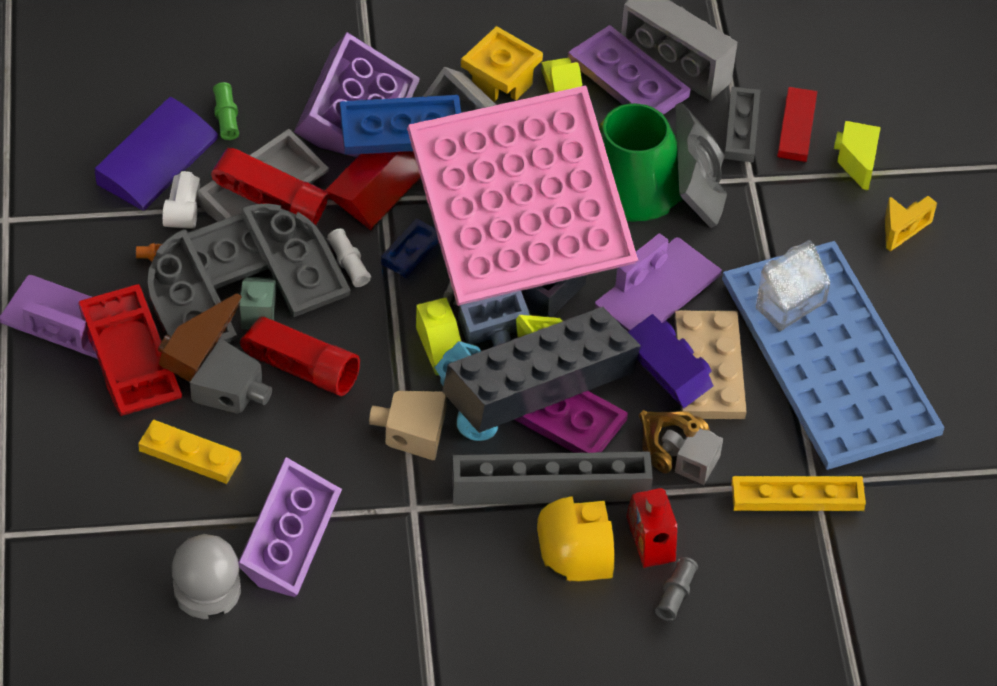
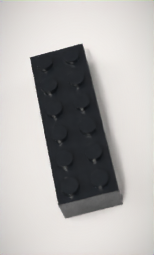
M600 307L449 363L443 393L478 433H481L634 373L641 345L604 307Z

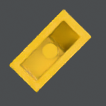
M927 196L920 202H914L905 209L890 197L885 213L886 248L892 251L932 223L937 202Z

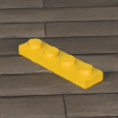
M733 476L731 482L734 511H864L866 505L862 476Z

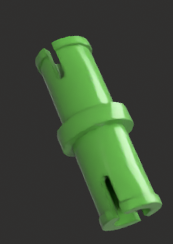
M225 82L218 83L213 87L216 101L214 108L215 117L219 120L221 138L233 140L239 136L236 120L238 108L233 102L231 85Z

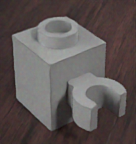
M699 429L694 437H687L685 440L675 431L667 430L662 438V442H664L662 448L670 456H677L675 473L704 485L720 458L723 438L709 430Z

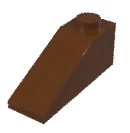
M237 293L178 326L172 336L167 334L158 348V351L162 353L159 365L190 382L238 310L242 296Z

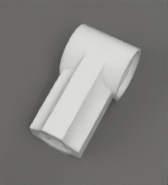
M181 171L180 174L174 176L170 198L165 200L163 208L164 227L195 229L200 178L194 176L192 172Z

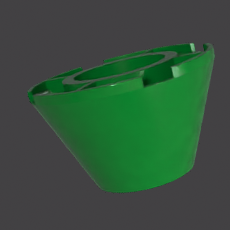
M637 103L621 105L610 111L598 127L626 221H647L668 214L670 208L684 199L679 193L677 139L667 119L657 109Z

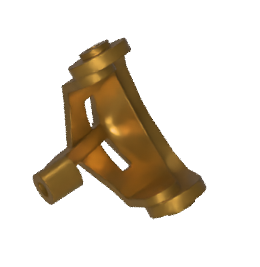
M643 410L638 415L643 425V452H650L651 465L662 473H668L672 469V457L658 443V435L662 427L670 425L679 426L684 429V434L687 437H694L699 429L710 431L708 424L701 417L691 415L689 412H647Z

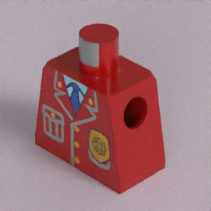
M659 488L633 494L626 518L643 568L675 562L678 527L665 489ZM659 534L658 542H654V537Z

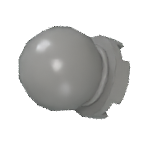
M201 534L188 538L176 549L171 570L174 579V596L178 601L180 609L192 617L209 619L208 615L218 614L224 611V614L228 613L237 604L241 594L238 557L231 545L219 536Z

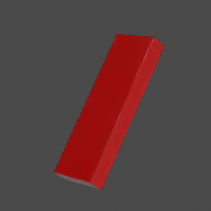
M788 87L778 158L807 162L817 91Z

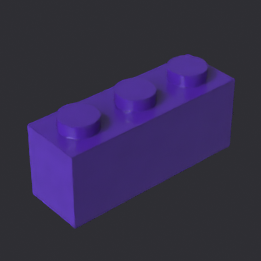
M651 314L628 331L641 345L637 361L683 409L714 387L709 376L712 370L708 363L701 356L696 358L693 355V349L684 338L678 340L675 337L674 329L666 320L661 323L654 314Z

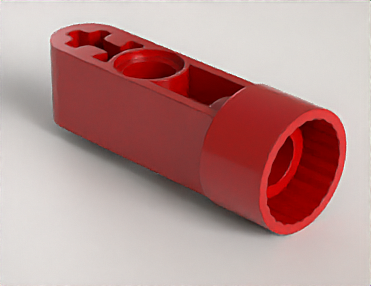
M227 148L211 172L212 179L221 187L256 204L281 205L280 209L296 215L299 212L315 226L320 220L329 199V192L306 181L299 180L235 148Z
M259 317L240 340L242 349L249 356L309 381L338 396H344L349 392L360 370V358L357 354L325 343L266 317Z

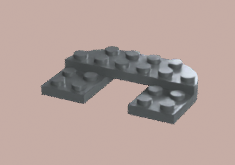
M275 204L250 205L243 207L242 213L189 233H187L186 229L177 232L168 238L156 251V256L149 267L147 280L148 304L151 312L155 313L165 336L167 334L172 336L178 326L220 303L221 301L215 289L268 269L276 280V284L293 318L348 297L351 290L319 229L301 213L293 214L280 209L281 205ZM231 321L220 337L221 340L227 343L237 338Z

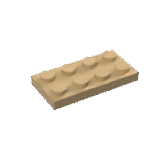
M675 311L676 338L678 340L684 338L693 349V355L696 358L701 356L708 363L712 370L709 376L714 387L684 409L681 407V412H689L691 415L699 416L702 419H745L746 401L738 312Z

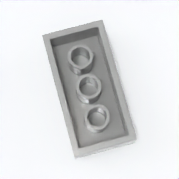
M628 0L624 4L621 34L690 89L711 101L732 82L737 41L670 0Z

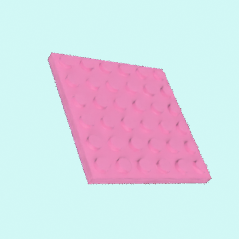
M587 86L408 125V134L457 306L635 264L638 261Z

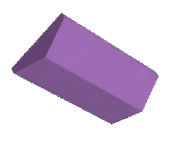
M285 457L238 561L239 568L258 587L296 597L342 489Z

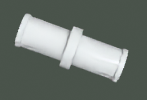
M343 229L333 230L328 234L327 241L337 255V263L341 268H345L355 287L366 285L371 280V275L360 259L361 253L352 246Z

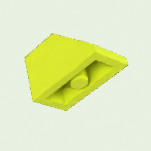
M845 121L843 132H837L834 149L839 150L837 162L862 189L869 190L881 127Z
M447 298L416 305V330L436 376L439 374L434 367L441 361L443 355L448 350L452 349L458 341H461L457 321Z

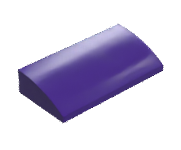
M170 96L94 168L96 184L140 210L145 211L173 183L175 175L185 171L218 139V134L195 112Z

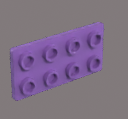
M659 233L636 251L638 261L635 264L617 268L615 286L595 302V308L604 307L627 332L651 314H654L662 323L720 277L722 270L682 239L676 237L668 243V239Z
M28 275L0 315V323L97 358L89 342L86 321L82 319L78 305L79 301L91 298V296L39 277Z

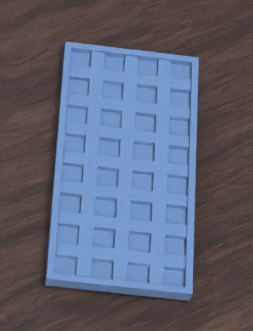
M835 241L723 272L722 280L826 470L943 434L945 427Z

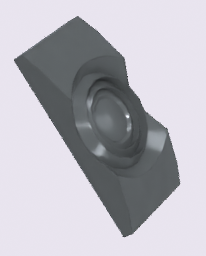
M681 102L675 105L679 193L687 204L712 228L717 226L727 197L726 191L719 184L722 175L721 165L725 155L714 137Z

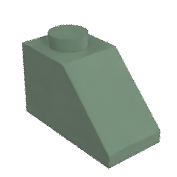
M246 277L243 280L242 298L240 301L241 329H250L259 317H266L274 321L277 284L274 278Z

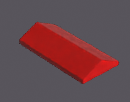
M414 151L360 154L325 191L329 192L331 200L368 229L372 230L421 178Z

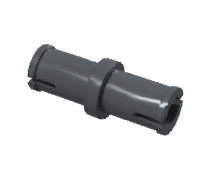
M688 557L678 559L671 578L665 581L663 585L664 594L655 609V613L659 618L665 621H673L677 616L682 601L689 596V585L698 569V565L693 559Z

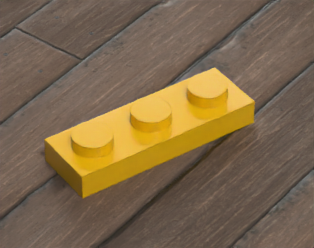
M156 420L151 422L138 443L140 452L225 484L228 483L241 461V452Z

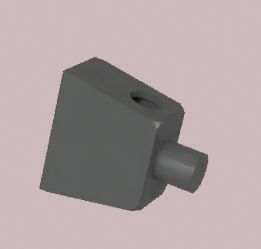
M221 339L190 381L192 402L236 414L241 413L250 400L266 405L271 397L272 387L261 383L262 371L261 364Z

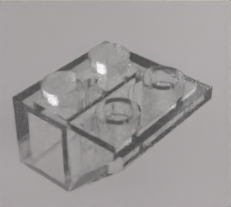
M807 240L799 246H793L785 255L777 260L769 261L762 268L756 309L780 332L827 302L831 282L812 241Z

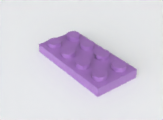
M610 25L568 52L571 63L577 62L580 70L623 105L632 103L644 104L665 114L674 108L676 104L690 97V88Z

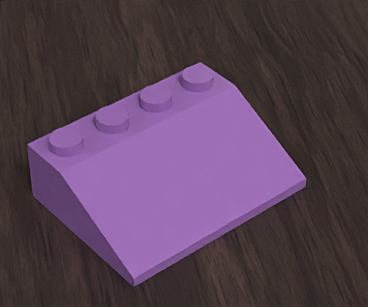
M346 32L331 49L294 132L319 148L345 154L340 101L411 98L420 78ZM351 154L349 156L358 157L360 154Z

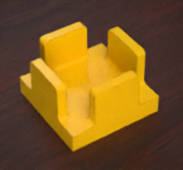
M496 26L461 58V67L469 71V74L472 75V82L493 102L499 97V89L507 94L511 91V98L517 100L532 86L533 71L542 61L543 52Z

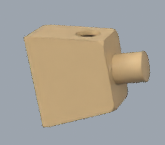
M397 391L393 395L390 408L372 406L369 425L386 427V444L389 447L435 460L446 414L447 396L443 392Z

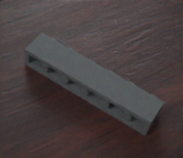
M650 452L453 455L452 463L453 505L552 503L558 499L573 496L574 502L630 501L635 493L651 490L653 480Z

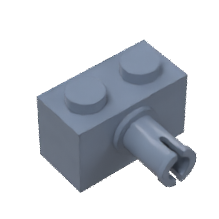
M520 290L460 305L458 320L467 344L473 345L492 340L495 347L511 341L509 334L517 332L516 318L519 315L530 316Z

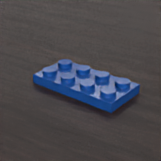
M459 95L340 101L345 155L413 151L407 130L408 125L461 113Z

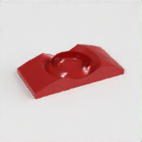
M139 284L78 302L82 319L86 321L89 342L97 355L108 392L120 416L182 398V393L174 373L159 365L162 353L158 351V348L161 344V339Z

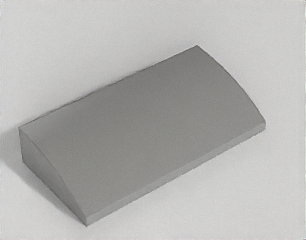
M290 129L250 155L310 184L329 171V168ZM214 180L198 190L197 204L217 222L242 213L243 207L256 205V203L221 187Z

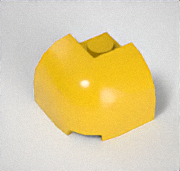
M573 496L549 503L541 510L538 517L537 532L541 555L546 567L550 566L555 572L566 576L568 581L613 578L614 540L611 521H608L605 501L574 503Z

